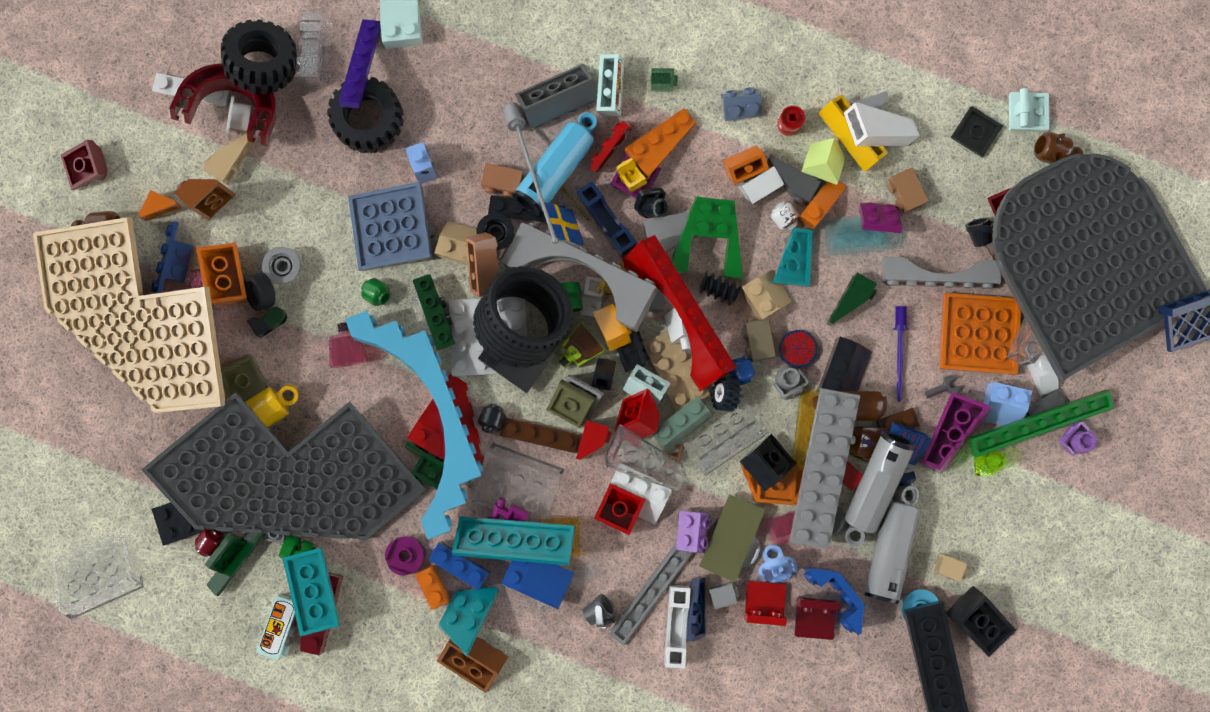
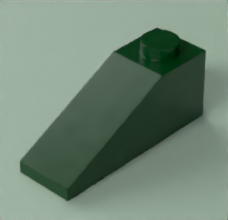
M858 272L854 274L826 324L830 326L869 299L872 300L877 292L875 289L877 283Z

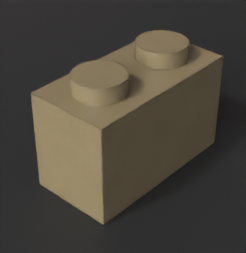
M769 319L745 323L741 331L743 340L747 339L748 347H745L746 357L750 358L751 362L776 357Z

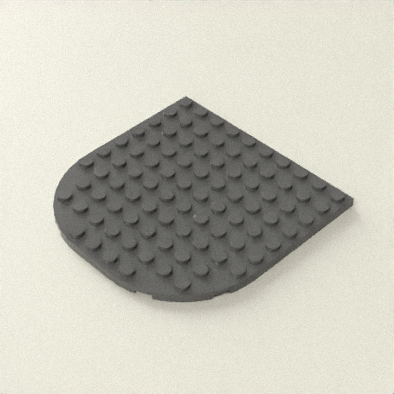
M1092 153L1091 155L1075 154L1067 156L1022 179L1002 199L993 224V249L998 268L1059 381L1065 380L1164 323V315L1159 314L1158 306L1207 290L1148 184L1142 177L1138 178L1131 172V168L1126 164L1101 154Z

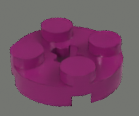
M411 536L396 538L389 543L385 551V560L388 567L397 575L413 574L421 568L425 559L424 547L417 539ZM407 550L410 559L403 561L400 553Z

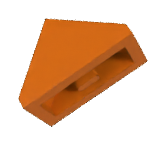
M150 190L139 212V217L148 221L182 207L176 201Z

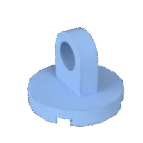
M769 545L763 551L765 563L761 565L758 573L763 582L769 580L770 583H778L789 579L792 576L791 573L797 572L798 566L794 558L784 557L779 546ZM771 552L778 553V556L774 559L768 557Z

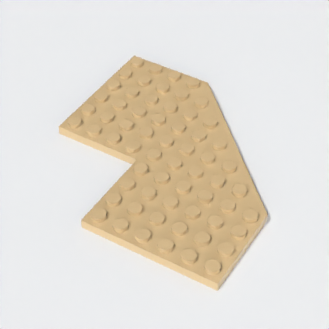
M132 217L33 233L44 309L49 314H53L58 318L57 321L67 331L74 333L76 339L85 348H90L95 353L94 356L103 365H108L113 370L112 373L123 383L126 382L132 388L131 391L150 405L152 411L159 413L225 406L209 287L143 295Z

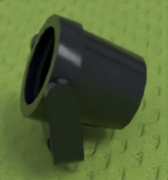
M662 188L640 190L634 204V209L644 218L663 217L668 209L667 202L664 200L666 192Z
M988 217L973 219L965 225L966 231L969 233L975 247L985 246L993 242L994 221H990Z

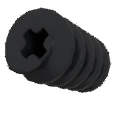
M706 270L699 288L700 294L707 290V297L714 293V300L721 296V303L728 299V305L730 306L736 301L742 284L736 288V282L729 285V279L722 283V276L715 280V273L708 277V270Z

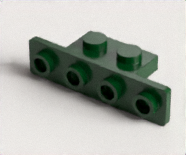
M431 274L414 279L413 284L436 349L441 350L455 345L450 325H453L450 314L446 315L444 308L447 307L444 297H440L437 293Z
M406 441L404 444L405 448L420 457L411 473L437 490L443 475L444 463L437 460L439 457L434 454L422 451V447ZM473 481L467 482L465 485L471 488Z
M232 533L227 534L205 563L208 569L216 571L207 583V587L214 595L220 596L266 533H245L242 538Z

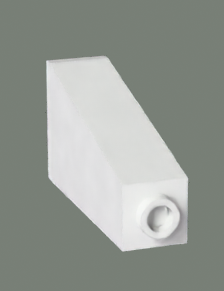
M857 102L844 112L856 146H908L919 137L913 119Z

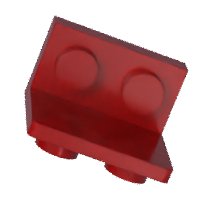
M747 581L744 620L747 623L786 626L787 618L784 616L786 585Z

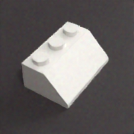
M618 465L611 480L612 484L646 499L638 517L655 525L672 490Z

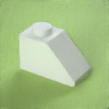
M1045 354L1026 361L1040 396L1058 389V378Z

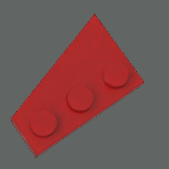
M628 121L618 122L612 130L614 134L610 139L606 138L601 145L603 148L599 154L596 153L590 161L592 164L589 168L594 172H599L614 153V146L618 147L625 139L624 133L627 129L632 130L634 125Z

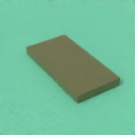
M729 495L699 567L736 582L765 510Z

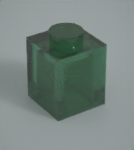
M651 68V92H673L674 86H677L678 76L674 75V68Z

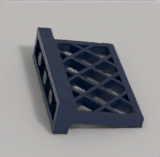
M1210 289L1158 306L1159 314L1164 315L1168 352H1174L1210 339V330L1207 334L1203 332L1206 326L1210 325V310L1206 316L1202 315L1205 307L1208 306L1210 308ZM1190 312L1195 313L1190 322L1186 320ZM1177 317L1179 320L1175 327H1173L1171 318ZM1200 317L1203 321L1199 328H1197L1195 324ZM1183 323H1185L1188 326L1182 334L1181 332H1179V330ZM1192 329L1195 330L1196 333L1192 339H1189L1188 336L1190 332L1192 331ZM1176 335H1179L1181 338L1179 339L1178 343L1174 345L1173 340Z

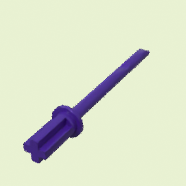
M895 306V328H893V330H898L897 401L899 403L902 400L901 378L903 375L904 331L909 330L907 328V306Z

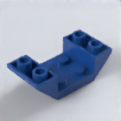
M804 566L803 570L805 573L803 576L810 584L822 587L828 582L834 590L836 589L842 593L839 597L849 607L839 614L841 617L839 622L850 633L861 634L865 604L840 572L833 569Z

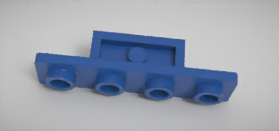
M175 221L166 227L165 236H167V240L161 247L160 254H163L162 261H159L156 267L158 277L152 283L151 291H154L153 294L162 292L165 279L185 282L193 246L174 241L178 222Z

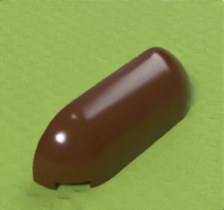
M841 391L860 395L855 421L878 420L887 410V396H882L881 392ZM818 396L812 398V403L815 410L817 406Z

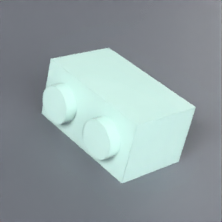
M637 364L623 390L634 395L649 389L657 407L670 383Z

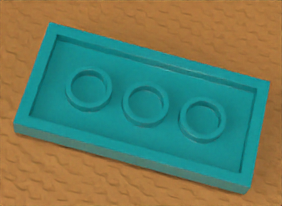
M323 547L282 558L300 636L341 626Z

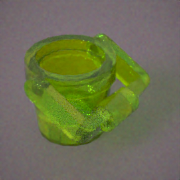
M996 450L979 457H974L975 475L995 476L994 472L999 471L1006 464L1005 455Z

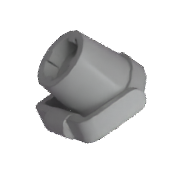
M786 366L777 371L773 385L784 400H788L808 388L809 381L799 368L795 369ZM800 377H801V378L803 379V381H804V383L801 384V385H799V383H800Z

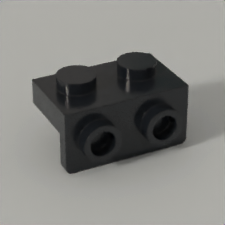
M631 330L632 334H629L631 342L617 348L625 373L634 370L637 364L641 367L647 365L646 360H649L646 349L642 350L640 342L643 340L639 331Z

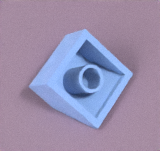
M996 382L987 383L983 404L990 406L991 412L984 419V422L1003 426L1023 419L1029 409L1032 391Z

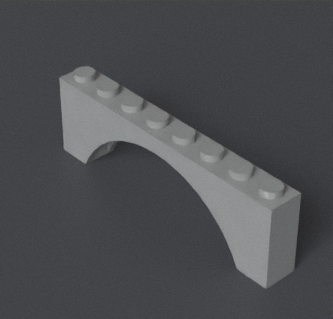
M523 222L521 223L501 260L505 267L511 269V267L530 266L533 268L554 261L574 262L586 266L599 274L610 287L616 304V320L621 325L635 332L638 331L658 293V289L653 281L647 278L641 280L638 278L639 275L630 270L628 272L621 270L622 267L614 262L608 264L604 262L605 259L597 254L592 256L583 247L578 246V248H575L566 242L553 244L549 231L542 232L533 223L528 225Z

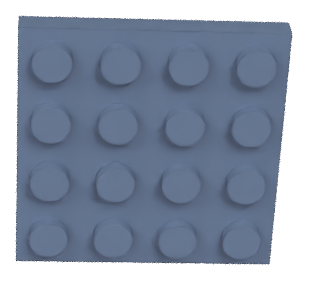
M421 182L348 196L359 271L433 258Z

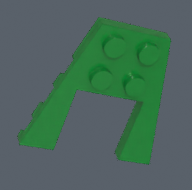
M695 196L671 262L679 273H687L692 235L727 239L722 276L743 279L735 201Z

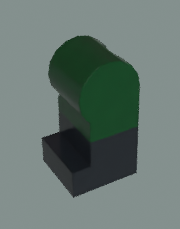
M272 307L260 319L252 317L247 322L255 335L262 338L284 324L287 320V313L279 307Z

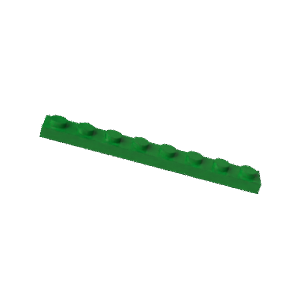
M1105 389L969 437L972 456L979 457L1114 409L1110 390Z

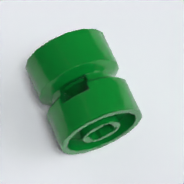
M561 283L570 296L573 311L583 310L582 298L578 297L581 293L580 283Z
M288 535L280 549L279 558L314 550L316 544L307 540L301 542L299 537Z

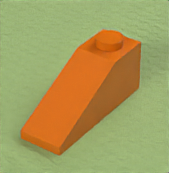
M827 181L799 216L798 220L810 230H813L846 186L840 181L837 185Z

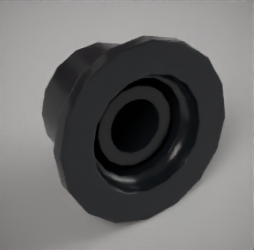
M490 213L479 221L476 234L486 232L494 236L498 244L496 250H502L512 242L514 226L506 215Z

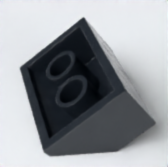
M839 336L836 338L817 392L820 391V388L836 391H858L872 351L844 337Z

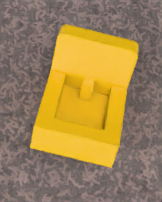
M633 158L623 161L616 167L620 179L630 192L647 183L646 178L637 168Z

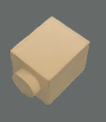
M940 554L934 572L961 582L967 574V563Z

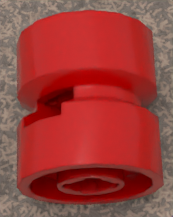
M791 105L786 107L777 121L778 130L785 136L797 134L805 122L804 111L798 106Z

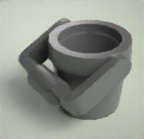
M604 594L596 596L591 603L583 608V615L590 625L596 624L597 627L602 629L610 627L614 624L615 611L613 602Z

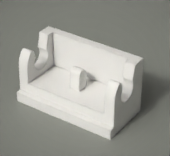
M773 166L738 187L748 203L753 204L783 186L784 182Z

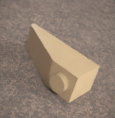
M247 133L209 157L205 162L203 170L228 185L254 143L247 141Z

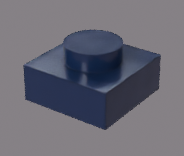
M915 472L904 473L899 485L912 486L916 480Z

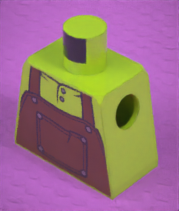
M581 322L562 344L561 347L566 353L558 361L564 368H567L572 362L581 367L603 354L605 349Z

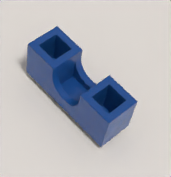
M442 541L438 542L428 560L479 590L491 571L463 556L453 555L452 547Z

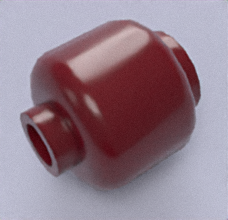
M204 529L195 539L196 551L204 557L211 556L224 540L223 532Z

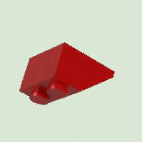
M649 389L640 391L622 400L614 432L629 442L654 434L658 429L660 415Z
M586 421L576 459L581 460L604 447L605 443L609 444L612 433L608 431L609 427Z
M610 483L594 519L630 535L646 499Z

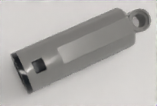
M882 432L845 513V520L849 524L845 538L850 545H861L865 540L866 532L875 533L878 530L916 448V445L909 439L893 432ZM858 531L861 536L854 537L851 532Z
M898 485L893 496L894 501L890 502L881 521L864 592L865 596L898 605L920 514V509L912 506L918 502L919 491L916 487L909 485Z

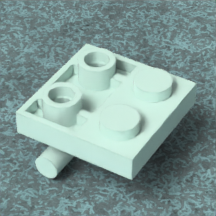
M1023 88L1020 89V92H1011L1009 94V131L1047 132L1049 130V93H1028V89Z

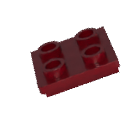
M797 597L794 635L803 638L833 640L835 613L840 611V603L836 600Z

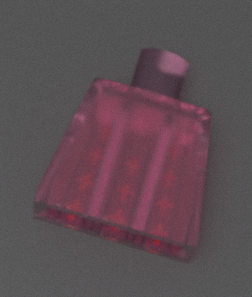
M347 323L337 324L339 334L329 338L330 368L335 369L369 362L364 344L353 340Z

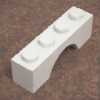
M669 585L664 656L665 667L685 669L686 630L691 589L689 586Z

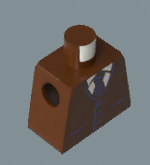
M854 427L848 455L869 463L882 432L887 431L888 428Z

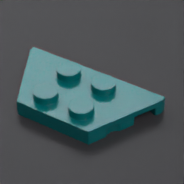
M498 587L455 591L438 624L444 634L448 635L450 640L466 656H468L498 595Z

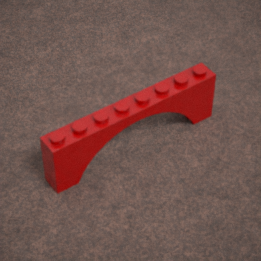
M653 235L640 241L621 263L627 272L630 270L639 275V279L645 280L647 278L653 281L656 288L667 297L676 309L684 324L691 346L692 367L690 376L699 391H702L734 370L736 366L657 237Z

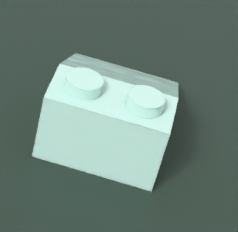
M380 0L381 35L385 49L423 45L418 0Z

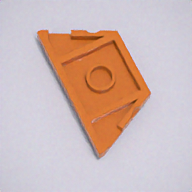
M740 463L755 502L784 505L796 504L804 467L793 466L778 483L764 491Z

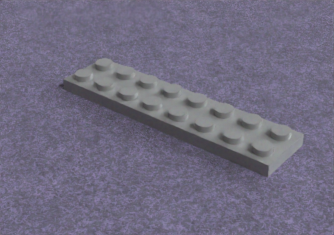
M820 388L789 539L791 543L829 549L860 395Z

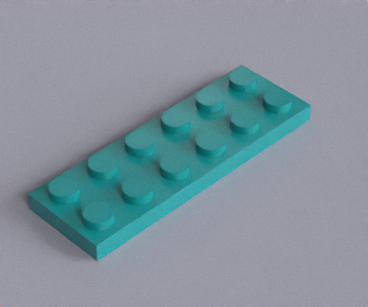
M460 516L452 554L455 556L570 566L575 526Z

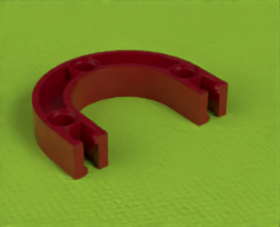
M222 63L201 67L193 71L182 81L169 107L171 119L178 121L180 117L177 115L180 109L183 108L181 113L184 114L185 123L191 124L200 102L206 96L221 90L235 91L246 96L255 106L254 113L246 130L247 141L254 143L256 140L254 134L259 130L258 136L261 138V145L267 146L276 121L275 97L271 91L267 92V94H261V92L253 94L249 90L243 91L239 89V85H233L230 79L226 78L222 69Z

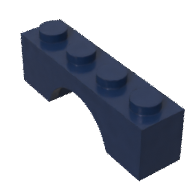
M593 181L577 191V198L621 257L637 245V241L614 215Z

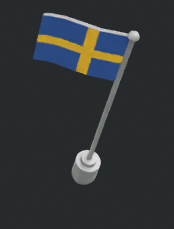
M508 103L504 107L503 115L508 129L518 133L552 236L551 242L553 244L566 242L574 246H583L584 241L573 210L563 208L554 203L544 202L521 133V129L526 125L522 109L517 103Z

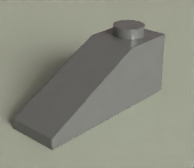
M770 155L767 164L769 167L774 166L784 182V188L794 198L793 201L799 205H808L820 181Z

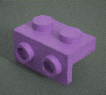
M680 510L676 550L696 553L705 552L708 546L707 530L710 526L708 513Z

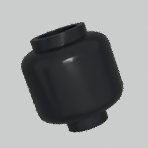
M495 404L483 407L478 418V424L482 427L481 430L488 434L500 431L506 418L503 412L504 409Z

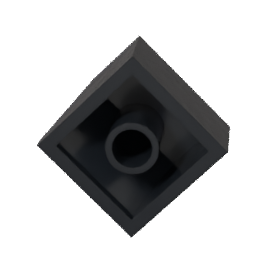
M772 433L739 461L764 491L778 483L796 464Z

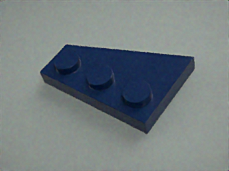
M706 577L692 578L690 583L691 595L686 641H696L706 636Z

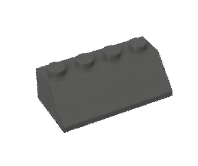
M580 64L515 93V96L532 129L540 127L552 119H558L567 112H573L585 104L593 103L597 99L598 90L593 77L585 66Z

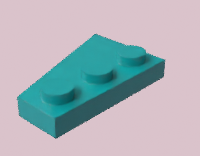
M792 229L775 273L773 284L810 286L813 230Z

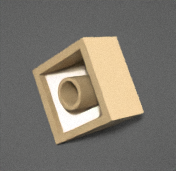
M447 221L439 236L434 254L439 258L468 265L466 237L477 235L476 228Z
M772 270L741 287L740 290L759 321L764 320L792 302L781 284L772 283L775 276Z

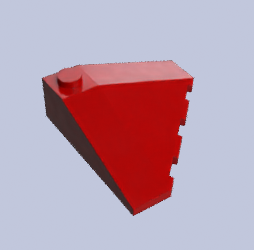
M450 373L448 376L449 381L445 383L448 389L452 388L456 399L452 401L455 407L459 406L463 417L459 419L461 424H466L469 435L466 436L468 443L473 442L476 453L473 454L475 461H480L483 467L485 459L484 455H481L479 443L481 442L478 429H475L472 418L474 417L471 402L468 401L467 383L456 376H452ZM432 399L407 439L440 459L445 460L444 428L439 409L434 399Z

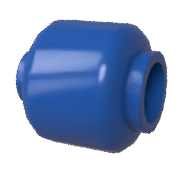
M745 356L732 360L736 368L729 373L730 377L738 378V382L741 383L740 386L750 383V378L755 376L751 360L745 359Z

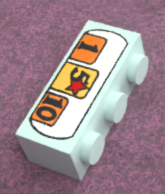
M619 54L600 55L596 111L604 117H621L624 60Z
M283 594L276 596L256 653L276 660L288 654L290 649L288 641L290 637L294 636L297 629L291 597Z

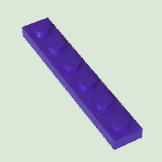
M362 19L339 98L340 107H360L381 31L380 21Z

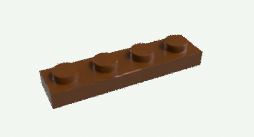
M505 418L500 432L502 437L575 453L579 434Z

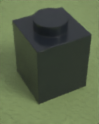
M603 358L597 359L592 387L611 390L616 361Z

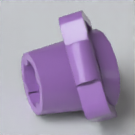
M1082 421L1073 423L1060 439V445L1072 456L1074 454L1087 453L1094 449L1097 444L1096 436Z

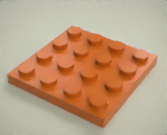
M944 293L939 369L1018 375L1021 309L1015 298Z

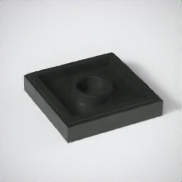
M970 106L950 138L978 156L984 157L1003 125Z

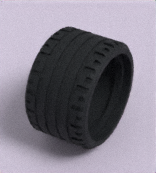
M530 266L511 267V269H505L504 272H500L494 277L477 304L473 315L474 332L484 351L496 361L516 368L533 367L547 360L569 332L573 320V305L566 289L549 273ZM506 297H518L530 302L545 317L548 335L540 338H528L512 331L501 319L497 309V301Z

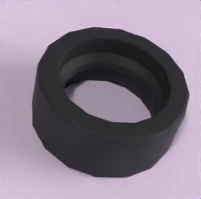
M263 272L256 273L244 279L247 300L254 310L261 311L275 304L274 287L266 274Z

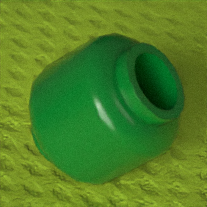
M377 278L367 280L361 286L362 298L373 306L384 305L390 298L388 285Z

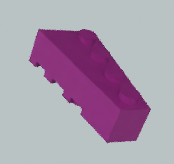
M951 392L931 438L932 440L921 463L923 466L943 474L967 443L968 438L974 434L991 412L990 406Z

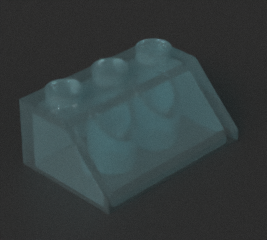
M860 216L823 219L827 257L881 252L888 248L886 232L863 230Z

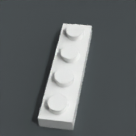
M156 73L152 91L154 93L175 96L184 78ZM221 90L211 93L201 102L227 107L231 91Z

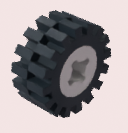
M724 376L714 384L715 386H712L713 393H711V396L713 398L711 402H713V407L716 410L731 412L737 409V404L740 403L739 398L742 395L740 394L742 388L739 387L741 383L738 382V378Z

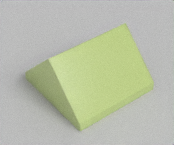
M831 138L810 144L801 172L837 185L846 157L836 139Z

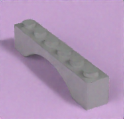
M885 257L882 259V282H887L888 286H898L899 283H906V286H918V283H925V287H937V284H944L946 288H954L956 285H963V288H975V285H982V289H993L994 286L1001 283V272L996 260H981L964 271L941 274L921 269L905 257Z

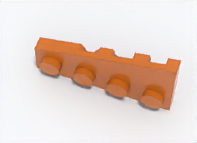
M683 108L628 145L624 151L629 158L634 159L637 168L648 179L668 154L674 150L675 146L694 127L696 122L687 110Z

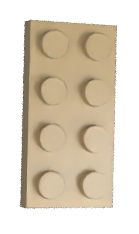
M668 331L642 343L657 375L670 383L666 394L675 412L679 411L695 397L702 400L710 396L707 388L699 391L690 376L692 357L689 351H682L681 343H672Z

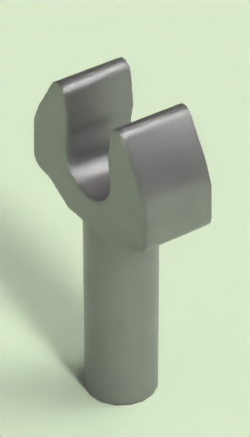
M944 377L942 385L924 391L926 398L943 392H948L950 395L951 392L957 393L961 386L951 388L949 385L957 377Z

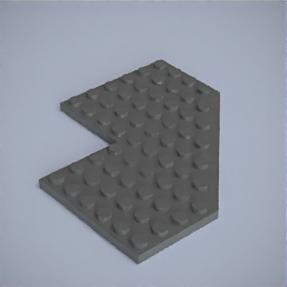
M237 392L225 400V406L215 408L141 469L195 529L199 530L213 529L216 531H244L246 533H273L277 535L367 540L426 490L423 484L411 473L410 469L351 401L288 451Z

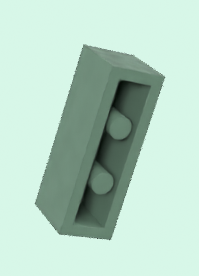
M695 397L658 426L653 436L665 452H668L712 418L710 411L698 397Z

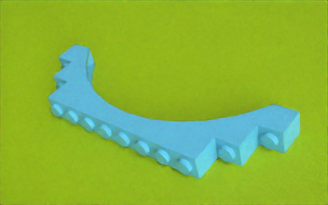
M368 311L348 317L345 320L353 340L380 348L401 360L424 383L439 409L445 437L443 475L436 495L421 519V523L428 540L451 531L450 527L453 524L450 516H445L444 513L466 504L465 499H468L465 488L460 489V485L480 478V472H483L480 461H475L473 456L476 453L473 442L468 443L466 436L469 435L466 424L462 425L459 418L463 417L459 406L455 407L452 400L456 398L452 388L448 389L445 383L449 381L445 370H440L439 364L442 362L438 352L434 353L432 346L435 345L432 335H427L426 330L403 338V336H406L403 325L398 326L397 321L374 328L377 326L374 315H369Z

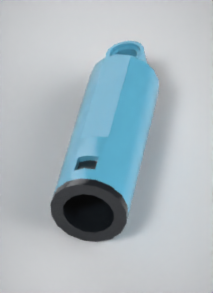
M585 112L579 116L578 123L568 122L534 165L533 169L544 202L549 203L593 146V135L596 132L597 119L594 114ZM584 123H589V124H591V126H590V127H585V126H583V124H584ZM529 172L512 196L526 211L539 216L543 209L531 172Z

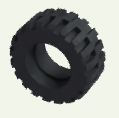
M257 19V21L246 20L245 23H237L235 28L231 27L223 36L221 43L222 69L226 78L230 79L233 85H239V89L243 91L249 90L253 94H256V92L267 94L270 91L274 93L278 91V88L283 89L287 86V83L292 81L293 75L296 73L297 49L291 35L287 31L284 32V28L281 26H275L273 22H263L260 19ZM259 51L272 55L274 59L267 62H254L245 58L244 55Z
M371 77L370 80L367 79L361 101H377L383 108V114L380 121L374 127L366 130H358L351 126L349 114L352 108L340 107L339 98L342 88L339 91L335 89L332 93L335 96L334 99L330 98L328 102L331 108L327 109V115L330 118L328 121L333 132L344 145H347L354 151L358 149L360 153H366V150L375 153L377 148H381V150L386 149L385 144L388 142L392 144L395 141V135L399 136L401 132L400 126H403L404 122L402 118L404 115L403 109L395 92L384 81L379 82L375 77Z

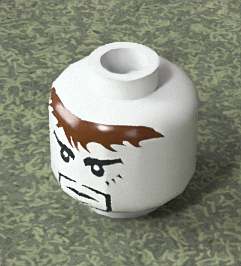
M782 201L772 208L771 219L779 229L787 228L791 230L798 224L796 221L799 218V213L790 202L784 203Z

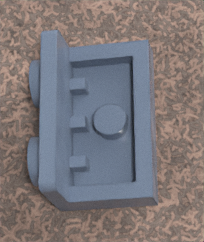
M749 87L745 88L744 91L729 90L725 94H721L725 121L763 116L761 93L758 89Z

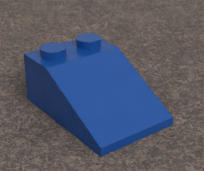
M511 561L501 584L559 609L574 573L556 564Z

